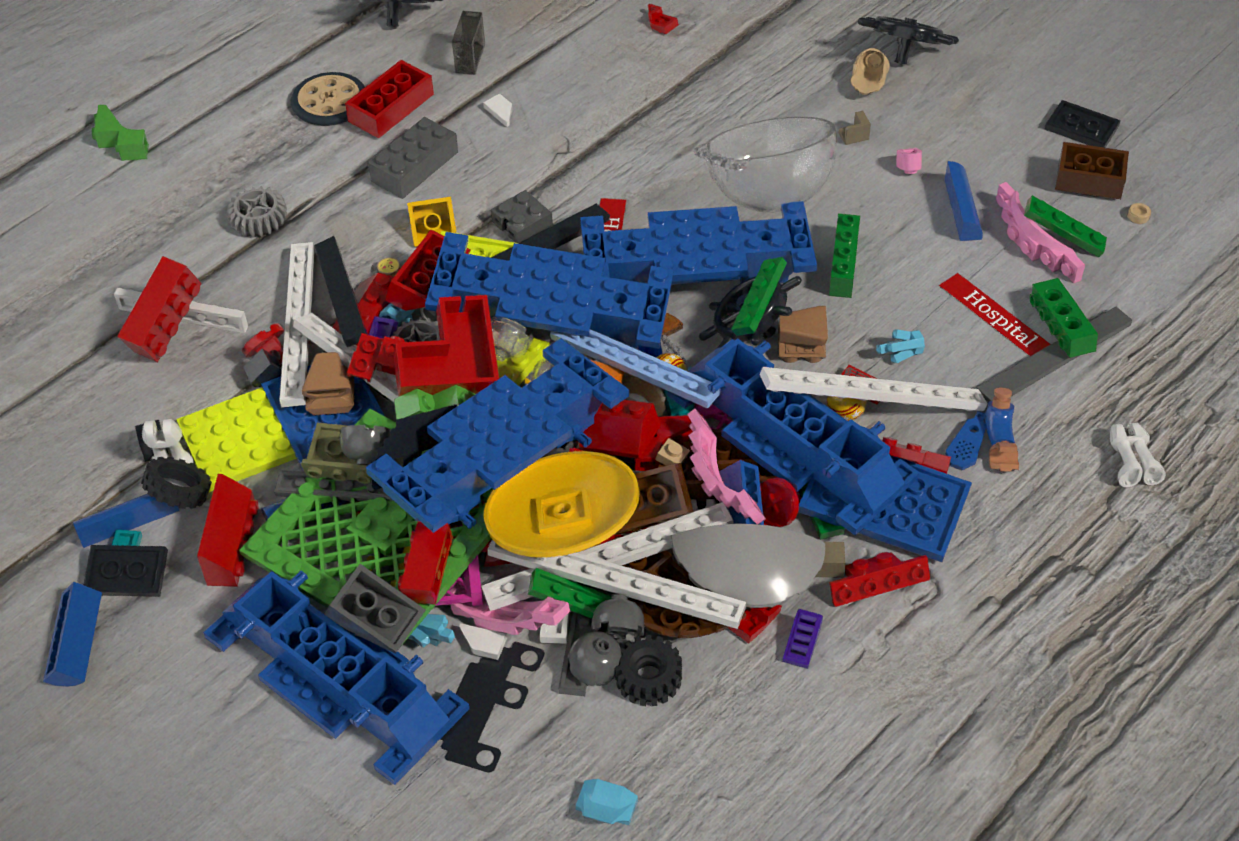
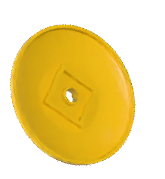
M589 451L553 454L538 459L500 487L493 490L485 504L484 522L492 540L509 552L527 557L569 555L593 547L619 531L629 521L637 508L639 486L636 476L630 467L610 455Z

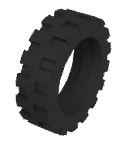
M157 457V460L151 459L146 465L141 480L142 488L144 491H148L147 494L150 497H155L158 502L168 503L167 505L174 507V505L179 506L181 509H186V507L193 509L196 506H202L207 499L212 482L210 481V476L205 475V471L201 468L198 469L197 465L186 463V460L183 459L176 460L174 457ZM164 478L179 480L189 487L174 485Z

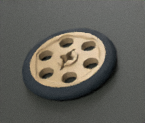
M342 72L320 73L305 79L295 88L291 97V107L293 112L307 123L320 126L341 124L348 121L346 106L341 105L364 89L365 86L358 78ZM328 84H335L332 87L327 86ZM345 90H352V91L349 92V93H344V92H343V91H345ZM310 91H317L314 94H308ZM309 104L315 105L314 107H306ZM328 110L332 111V112L329 113V114H324V113H323L324 111H328Z

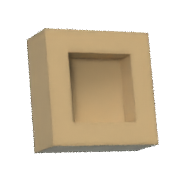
M668 438L655 460L664 465L681 463L682 465L690 450Z

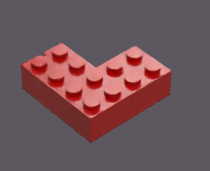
M487 295L465 296L462 312H459L461 296L439 297L436 314L440 340L395 344L393 357L398 397L417 388L434 395L454 385L477 394L499 379Z

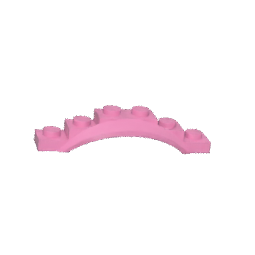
M1007 182L999 184L996 201L1003 208L1001 217L1008 224V237L1032 261L1040 258L1043 264L1047 265L1052 272L1061 269L1063 274L1073 283L1081 281L1085 264L1076 256L1073 249L1054 239L1033 220L1024 216L1025 210L1020 203L1019 193Z
M696 409L692 410L687 414L692 421L689 426L693 433L688 435L693 442V445L690 446L694 452L690 457L694 464V467L691 468L700 481L703 479L704 483L701 486L709 497L714 495L727 508L732 506L738 514L741 512L746 519L751 517L758 525L765 520L764 515L745 489L738 493L724 485L717 465V438Z
M456 583L449 590L454 595L466 594L465 588L459 583ZM483 592V605L473 606L472 602L447 604L451 605L453 614L473 618L476 627L509 633L511 635H518L524 628L537 630L542 624L556 626L570 612L568 602L554 600L551 597L536 602L519 601L490 611Z

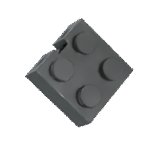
M526 190L491 209L492 222L500 230H506L508 237L515 243H520L553 226L552 212Z

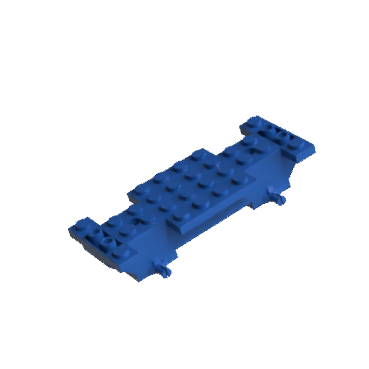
M804 201L781 203L782 219L741 222L739 221L737 206L648 212L649 228L604 231L603 216L580 217L584 255L605 258L602 274L604 277L648 283L651 266L674 269L672 284L739 280L740 277L748 276L751 278L757 276L764 260L783 257L787 262L779 279L780 283L788 281L789 275L793 272L817 271V262Z
M445 233L425 302V310L436 311L439 297L461 296L459 312H462L465 296L487 295L491 324L500 325L502 322L589 337L591 329L632 348H637L639 345L659 349L674 269L651 266L648 283L602 276L605 265V258L514 243L510 260L507 261L465 254L469 242L468 235Z
M560 338L543 350V357L553 364L554 367L522 388L504 375L427 426L428 434L439 444L404 467H401L388 454H385L368 465L366 472L383 488L384 493L416 521L422 522L433 533L446 523L451 524L457 521L463 522L471 529L472 526L476 525L477 521L468 513L473 507L481 503L480 495L490 488L497 489L554 448L558 449L567 442L577 440L584 447L589 446L592 439L583 432L594 424V416L601 404H605L610 409L629 397V389Z
M738 338L736 340L731 339L723 347L716 348L688 370L692 374L711 381L712 383L707 387L713 394L721 388L720 395L712 404L734 420L722 430L721 436L774 476L783 478L791 483L796 492L813 478L841 498L848 505L836 515L835 521L853 535L858 534L919 477L920 472L902 459L895 463L893 462L889 454L890 446L878 437L885 430V425L881 424L880 421L868 429L860 426L852 419L847 421L810 394L767 390L760 377V373L763 367L774 368V364L763 355L771 349V345L765 340L757 347L746 345ZM668 391L667 396L684 409L693 403Z
M300 570L291 580L280 578L272 571L264 578H259L222 611V616L203 632L205 638L224 652L239 637L242 639L245 636L274 658L258 674L259 680L334 739L351 724L357 728L361 725L390 748L373 765L379 774L396 785L469 710V704L449 689L435 701L428 693L426 685L414 675V672L424 663L418 655H415L409 661L398 651L395 654L362 637L356 636V634L344 629L310 604L309 598L298 590V587L308 579L303 571Z

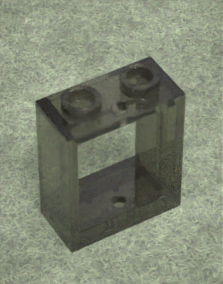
M462 11L452 39L455 73L476 74L485 47L482 12Z

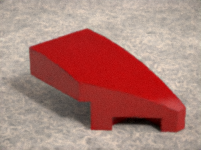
M648 4V15L652 29L667 34L679 25L677 18L663 14L662 7Z
M782 605L746 609L744 611L746 616L741 620L738 629L729 627V630L749 644L780 613Z

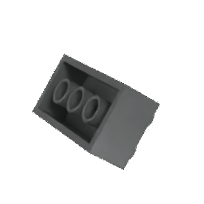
M424 116L368 162L371 182L401 199L405 198L458 153L456 133Z

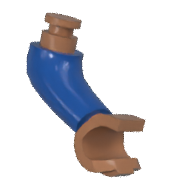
M1007 388L994 389L995 396L993 401L988 403L985 413L987 434L992 445L989 449V466L991 469H999L1000 472H1011V470H1019L1017 445L1015 444L1012 429L1014 405L1010 399L1012 391Z

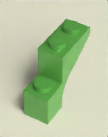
M98 105L97 113L94 114L95 127H92V138L97 141L98 147H115L122 161L147 159L149 144L145 130L123 127L107 105Z
M458 385L449 387L434 395L417 388L394 399L396 419L455 404L459 406L474 396L475 393Z

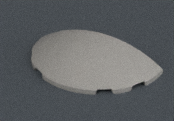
M725 524L700 527L671 535L675 558L678 564H683L689 573V579L697 587L745 601L746 607L751 608L776 606L783 604L787 598L797 593L800 596L812 585L818 571H821L825 557L824 542L801 532L775 526Z

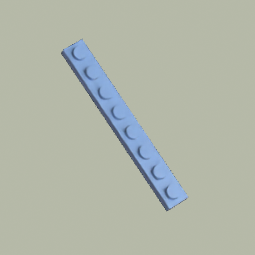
M591 329L589 337L556 331L550 332L551 339L554 341L562 338L583 354L705 408H709L721 393V388L715 394L708 390L707 386L712 383L711 381Z

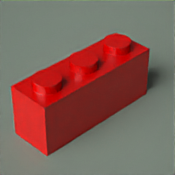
M418 521L416 530L411 532V548L404 558L405 570L404 574L399 577L398 590L415 603L436 605L453 540L448 523L433 533L422 522Z

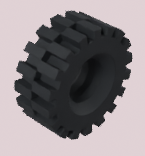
M646 635L645 640H641L640 636L634 637L635 643L633 644L630 640L627 641L625 649L620 648L622 655L619 660L620 666L615 667L616 685L618 690L621 689L622 696L626 698L629 695V701L634 704L636 700H640V706H646V702H651L652 706H657L658 700H661L663 704L668 702V695L673 698L676 695V689H680L682 658L679 656L678 649L676 647L672 649V643L669 640L664 644L663 637L657 636L656 640H652L651 635ZM645 666H653L659 670V674L652 678H645L638 674V670Z

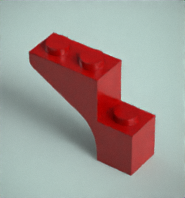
M688 415L658 417L661 425L640 459L632 458L634 471H648L659 468L660 462L655 459L668 438L678 444L688 441V435L693 433L689 426L692 421Z

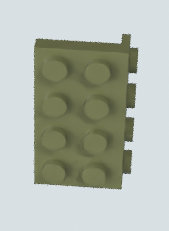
M317 423L307 459H303L301 463L305 474L312 478L328 477L337 481H345L346 479L356 480L364 484L371 482V477L366 472L368 465L357 464L356 460L349 459L344 455L341 449L340 429L347 425ZM403 457L393 459L403 467Z

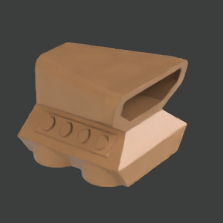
M826 306L793 311L790 316H779L777 331L778 358L788 363L796 362L799 358H804L810 363H817L826 358L825 344L828 339Z
M338 353L316 354L302 387V395L306 397V410L313 415L348 413L354 406V376H347L348 368L342 364Z

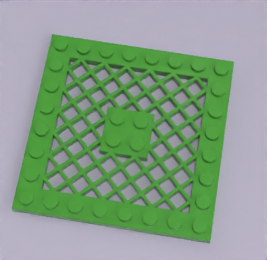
M369 409L355 425H365L366 428L382 426L391 430L396 427V422ZM306 477V483L297 487L299 488V494L291 493L239 550L243 557L269 573L271 571L280 578L291 580L300 570L303 571L308 579L298 587V590L328 608L347 582L345 581V574L353 573L359 564L368 570L376 568V575L386 582L396 580V587L394 588L398 590L399 577L404 574L405 570H400L399 563H404L406 553L398 555L397 548L407 546L411 548V532L416 529L418 521L395 501H388L382 497L356 502L354 498H351V504L339 506L337 497L333 496L332 499L330 496L313 495L314 489L324 490L320 488L319 482L322 479H327L326 477ZM327 479L332 485V490L336 491L335 481L337 480ZM367 486L353 488L350 492L367 489ZM493 488L480 495L481 503L478 504L479 508L471 509L468 513L477 521L474 527L472 526L469 529L463 523L461 527L450 529L452 536L456 538L451 544L436 604L492 539L485 526L484 508L488 497L494 490ZM333 502L332 508L321 510V504ZM352 513L351 519L340 521V515ZM334 516L335 522L322 524V518ZM317 520L316 526L305 528L304 522ZM341 529H347L348 534L341 535ZM336 531V537L324 539L323 533ZM318 534L317 541L306 543L307 536ZM300 538V544L288 546V540ZM360 541L365 543L367 546L361 547ZM355 542V548L343 550L342 544ZM337 546V552L325 554L324 548ZM319 549L318 556L307 558V551ZM391 552L393 553V556L380 558V553L388 556ZM301 553V558L297 557L294 554ZM374 553V560L362 562L363 555ZM356 557L357 563L344 566V559ZM338 561L339 567L326 569V563ZM320 564V570L314 567V565ZM394 565V571L381 572V567ZM339 576L340 582L332 577ZM417 603L426 611L423 613V615L421 616L417 624L414 626L410 634L407 636L405 641L418 627V625L423 621V619L429 614V612L434 608L435 605Z

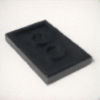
M1061 100L1046 122L1045 130L1090 146L1106 148L1120 126L1121 120Z
M91 545L83 585L102 592V596L160 597L168 549L166 546Z

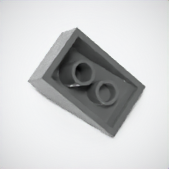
M359 564L329 605L324 615L344 629L396 654L426 610Z

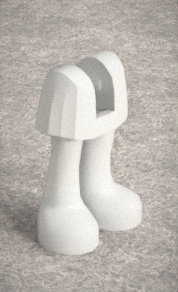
M164 419L163 430L158 431L154 420L145 421L142 438L145 444L153 450L154 456L151 459L157 460V457H170L165 449L169 447L174 459L186 460V463L195 464L193 457L183 449L179 442L182 437V430L174 420Z
M1130 423L1128 429L1129 436H1127L1122 424H1113L1110 428V442L1112 447L1121 454L1124 464L1118 472L1120 485L1132 487L1140 481L1141 477H1143L1144 483L1147 485H1157L1162 482L1166 472L1147 448V443L1150 439L1147 431L1139 423ZM1133 451H1137L1142 467L1137 461Z

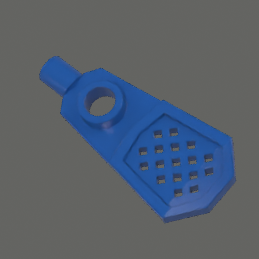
M977 411L974 418L968 419L946 449L945 454L951 456L950 467L963 471L976 464L986 429V424L983 422L985 413Z

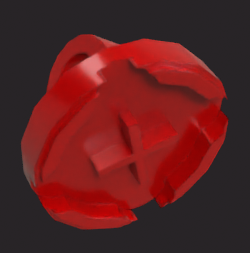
M279 323L270 325L271 330L269 332L265 330L260 331L245 344L242 352L249 358L256 355L261 349L270 353L276 350L280 354V361L282 363L284 346L278 338L285 331Z
M770 478L760 483L762 510L765 517L764 523L780 528L790 525L797 516L802 497L797 494L791 483L783 478Z

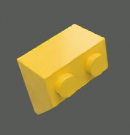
M451 196L407 203L414 247L421 243L431 229L438 233H441V231L457 233Z

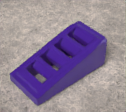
M803 609L797 610L782 662L808 669L822 627L823 616L821 614ZM798 631H802V632H805V633L812 634V636L799 633ZM795 641L809 644V646L795 643ZM795 650L806 653V656L791 653V651Z

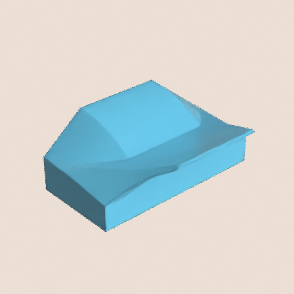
M600 779L585 780L576 803V810L582 811V815L608 824L619 822L630 825L638 802V796L624 786Z

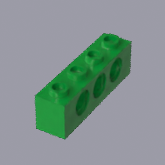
M838 213L829 296L852 298L860 215Z
M1055 278L1032 284V294L1029 296L1031 306L1037 309L1040 319L1045 321L1051 335L1056 337L1060 348L1065 350L1069 358L1096 352L1098 333L1060 279Z

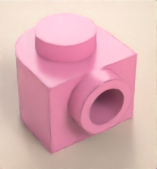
M918 148L897 150L896 167L904 170L906 174L917 173V170L922 168V151Z

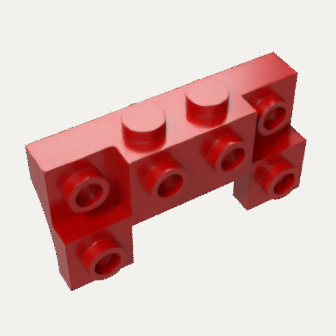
M361 333L356 351L353 353L347 371V376L366 379L367 382L371 383L376 368L378 371L396 376L393 357L395 344L405 342V340L397 336H391V338L384 336V339Z

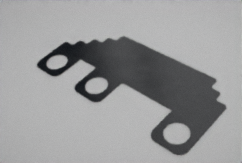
M457 404L397 419L396 427L390 430V437L384 439V446L378 448V455L371 458V463L388 454L392 459L403 457L404 467L412 458L416 459L421 456L422 451L429 450L439 444L428 434L427 426L456 408ZM371 478V486L373 489L376 490L382 488L378 483H376Z
M515 641L511 648L503 647L498 660L481 658L478 664L474 662L469 664L456 692V695L469 704V710L440 739L443 740L441 748L447 750L446 760L487 773L495 770L501 756L500 749L479 743L478 741L495 703L512 709H520L523 706L528 694V688L506 681V678L512 666L528 671L538 670L545 655L542 649ZM526 651H534L538 655V660L533 665H525L521 661L522 654ZM510 688H516L522 694L521 699L516 703H509L504 698L505 692ZM483 750L491 751L494 755V761L488 766H482L476 760L478 753Z

